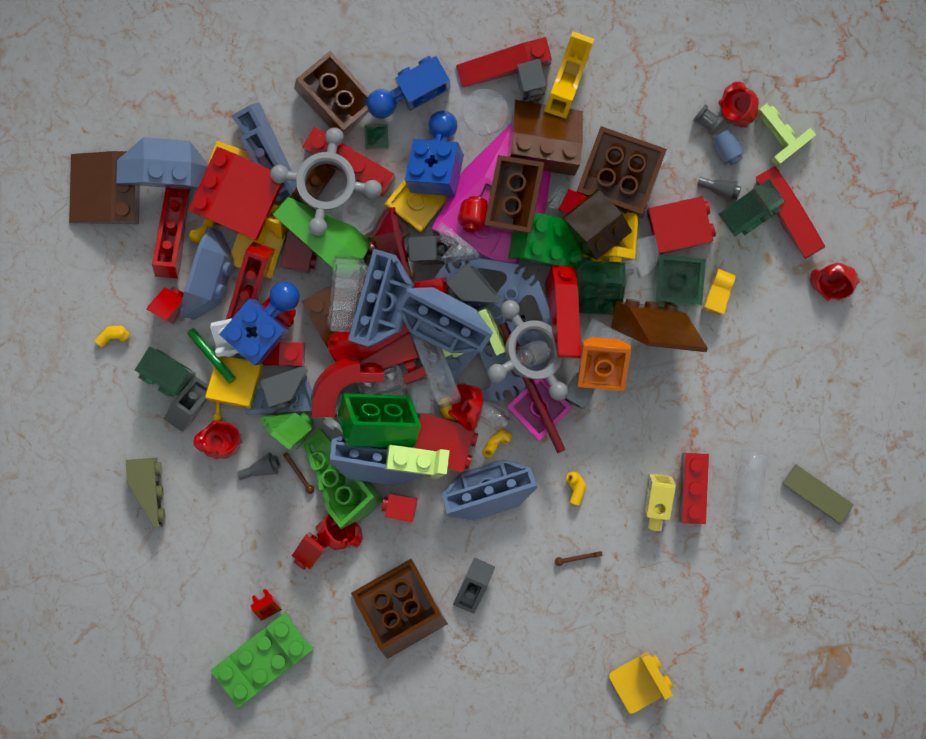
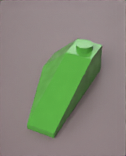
M287 197L274 211L273 215L336 274L346 280L363 260L370 241L354 226L327 214L324 216V220L327 223L325 234L322 236L312 235L309 232L308 225L315 218L316 209Z
M304 412L301 415L298 413L267 415L260 418V421L267 427L266 429L270 435L289 450L298 449L315 429L312 425L314 421Z
M319 428L303 444L311 468L315 471L319 482L317 483L319 490L322 491L326 510L340 528L343 529L368 516L383 502L384 498L371 482L348 479L329 462L331 439L322 429Z

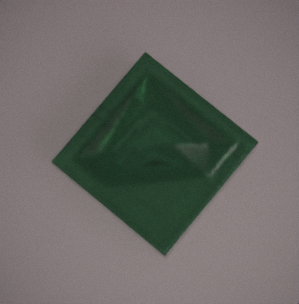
M388 124L364 125L366 149L389 148Z

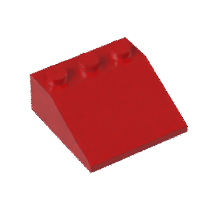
M217 146L188 210L206 220L257 241L283 183L278 184L271 179L270 169Z

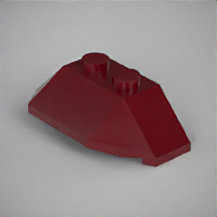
M395 207L384 209L369 236L368 251L371 256L373 249L396 255L414 284Z

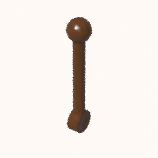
M287 452L283 454L306 487L305 491L308 494H312L315 490L314 487L309 485Z
M602 551L563 559L557 557L554 563L556 566H562L563 563L600 557L603 554Z

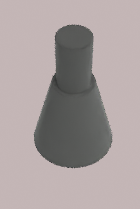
M700 177L697 186L710 189L730 203H732L733 199H738L741 191L738 181H713Z
M269 452L250 467L237 471L238 478L242 480L253 475L278 474V469L281 467L280 461L276 455L273 456Z

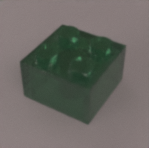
M768 179L719 213V216L734 237L741 232L745 236L781 210L779 206L785 200L771 180Z
M659 254L656 257L653 302L700 307L703 302L706 258Z
M578 261L576 279L578 284L579 313L613 315L616 301L624 300L626 285L625 263Z
M149 346L135 368V371L140 373L139 379L152 385L156 383L159 385L158 390L168 397L178 396L196 374V372L158 348Z

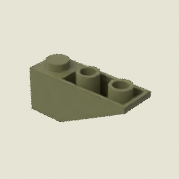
M158 457L126 460L127 484L155 528L162 527V522H165L166 515L165 509L161 508V499H164L163 485H159V476H162L161 462H158Z

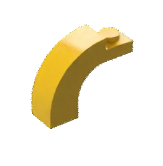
M574 31L572 32L545 107V112L564 119L567 118L594 42L593 38Z

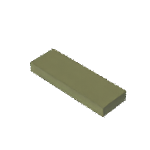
M797 464L794 465L782 482V484L840 524L854 505Z

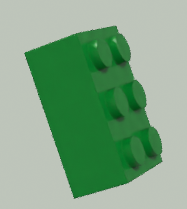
M535 212L531 233H512L508 258L547 267L552 265L574 267L575 271H581L583 253L562 218Z
M343 393L337 415L347 446L388 447L389 445L415 448L421 424L411 396Z

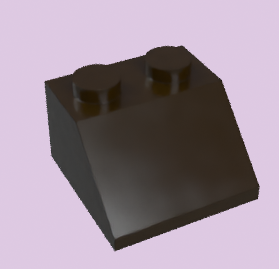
M599 189L562 217L582 253L596 260L632 232L623 214Z

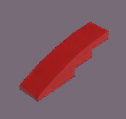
M774 166L756 176V182L767 196L768 203L779 217L782 227L803 257L806 259L824 249L825 244L777 167Z

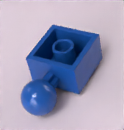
M427 56L418 62L419 65L415 68L410 69V67L401 70L398 73V77L395 78L397 88L391 91L385 89L373 91L368 96L366 103L369 113L375 118L385 119L393 114L396 103L402 100L405 101L411 111L450 90V79L437 56L433 58Z
M438 111L430 117L428 129L433 136V140L413 139L405 175V182L411 193L456 196L464 154L458 142L447 141L455 135L458 127L455 116L448 111Z
M282 281L272 287L269 295L270 303L266 308L256 299H249L219 334L254 366L261 365L290 331L287 326L276 318L281 311H290L299 303V290L290 282ZM257 327L256 333L258 336H252L251 329Z

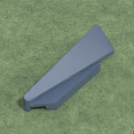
M259 102L251 104L231 115L244 133L239 138L253 162L270 170L276 165H283L288 171H292ZM289 180L284 182L276 201L281 202L290 197L297 187L296 182Z

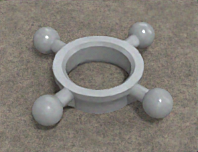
M335 127L327 130L325 134V140L328 143L327 152L317 153L307 158L300 166L298 172L288 171L283 165L274 166L270 172L271 179L275 183L281 184L287 180L295 181L301 198L309 206L316 208L315 218L308 225L309 232L314 236H322L327 230V223L324 220L325 211L334 210L344 205L354 191L363 192L366 197L371 199L379 197L382 192V186L376 180H369L366 183L355 182L354 170L350 163L342 156L336 154L337 146L343 142L344 135L339 128ZM319 165H335L347 177L345 191L333 201L323 202L316 200L306 190L308 174Z
M513 300L505 301L501 306V313L505 318L511 319L514 324V330L511 332L505 346L507 362L502 365H492L488 370L489 379L492 382L500 383L505 380L507 373L513 370L524 378L547 380L550 385V396L557 401L565 399L568 394V388L564 383L558 382L554 375L560 367L563 358L557 357L552 327L547 323L536 320L523 323L519 316L520 307L518 303ZM523 332H536L542 335L549 344L550 360L541 371L527 369L517 358L516 342Z

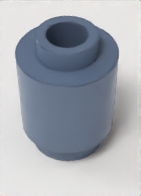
M729 129L713 138L715 142L714 147L724 164L729 162L730 165H733L743 159L741 155L745 152L734 133L731 134Z

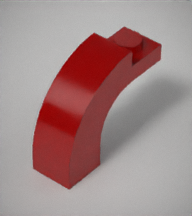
M359 356L341 359L328 366L317 378L312 389L311 416L335 417L336 399L340 391L347 385L356 382H383L384 373L382 365L373 362L360 365Z

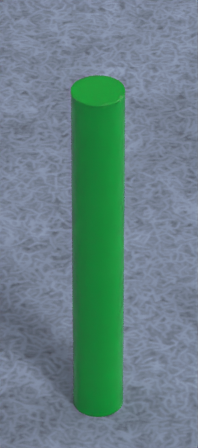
M195 328L190 329L187 332L188 336L229 384L234 382L236 377L219 357H216L215 352Z

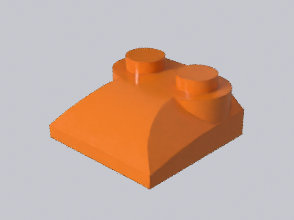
M591 337L584 340L581 345L582 356L577 387L625 391L631 345L618 339Z

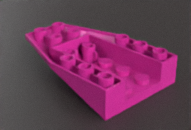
M510 124L462 171L459 177L456 196L448 197L432 227V232L451 242L455 241L489 259L520 263L521 260L508 258L512 237L511 232L493 230L486 227L485 229L477 230L476 233H470L463 229L464 226L457 220L463 200L469 199L470 196L481 197L487 201V204L489 203L498 155L508 156ZM543 171L535 211L545 214L551 179V172Z

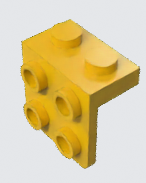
M633 212L622 213L632 232L598 260L583 254V257L590 258L591 263L604 264L605 260H608L610 263H622L623 260L635 259L638 215Z
M648 651L609 673V679L626 709L631 714L662 697L666 700L673 696L670 690L674 688L667 675L663 677L659 669L662 665L657 656L653 655L651 657Z

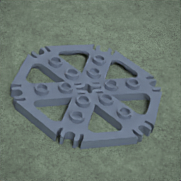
M466 255L468 261L476 269L484 268L502 271L506 274L507 280L497 292L501 297L495 303L489 302L486 305V302L464 301L457 297L459 301L476 309L477 312L479 309L488 306L497 327L507 322L512 332L514 324L512 321L505 320L506 318L501 313L502 304L507 300H513L519 304L524 296L532 295L536 299L543 322L552 327L548 302L539 278L534 285L530 284L535 279V274L529 279H525L522 275L526 269L525 266L521 267L518 273H515L516 268L520 265L519 263ZM463 256L460 257L461 267L459 268L455 267L452 261H449L448 267L451 272H449L445 263L433 279L446 277L448 281L467 264L466 259ZM410 332L421 363L428 375L427 378L435 371L436 374L431 378L432 383L437 378H441L444 381L440 388L441 390H444L448 384H451L446 393L453 394L455 386L460 384L459 376L478 353L481 356L487 374L492 365H502L507 362L505 352L496 356L489 340L482 352H468L454 358L451 354L444 357L441 362L434 363L429 357L423 339ZM523 332L517 339L520 347L532 349L537 354V359L528 369L539 371L550 358V351L545 349V347L550 349L549 344L542 335L536 332ZM511 370L507 373L504 381L495 383L490 380V387L481 389L483 399L499 402L496 392H499V397L503 401L506 399L504 395L505 390H510L512 395L516 396L517 390L514 385L519 389V393L523 391L526 385L522 377L515 376Z

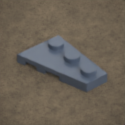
M307 375L294 400L288 402V407L276 410L275 406H268L262 385L258 384L251 409L244 408L246 414L311 411L312 388Z

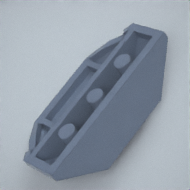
M143 137L117 160L116 184L197 190L209 164L190 141Z
M207 226L205 235L198 245L183 294L180 315L192 320L221 304L227 292L226 285L229 276H231L234 269V258L222 232Z
M373 249L349 335V341L371 347L402 330L404 321L396 308L407 288H413L414 284L396 255Z
M434 287L407 288L396 308L401 314L409 332L450 353L482 352L493 334L476 309Z
M344 435L331 440L329 462L348 479L395 486L423 476L422 474L386 470L388 447L347 446Z
M501 460L460 473L441 496L447 516L475 521L519 507L537 489V484L530 466Z

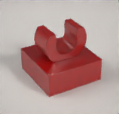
M413 359L404 362L409 372L403 375L406 385L428 376L424 367L417 369Z
M266 589L263 590L265 597L259 600L253 595L252 601L254 603L250 605L255 615L261 621L282 610L279 602Z

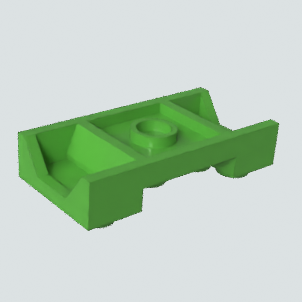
M284 612L210 671L239 708L288 668L310 653L314 647L299 632L289 614Z

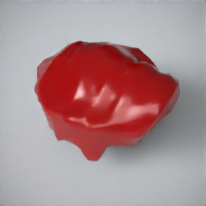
M733 82L727 86L722 98L718 102L721 107V114L734 126L746 128L757 118L759 98L753 90L745 86L744 82Z
M834 263L821 270L815 269L810 274L812 288L823 295L827 301L831 299L841 300L853 295L857 285L860 283L855 269L842 263Z
M463 383L456 385L452 394V410H449L448 414L460 422L468 431H474L478 427L483 407V393L481 389Z
M213 421L204 430L195 435L193 445L200 452H204L207 457L227 459L237 453L240 449V444L243 442L238 428L225 421Z
M329 514L316 526L319 541L333 550H342L350 546L358 548L362 543V529L356 522L342 529Z

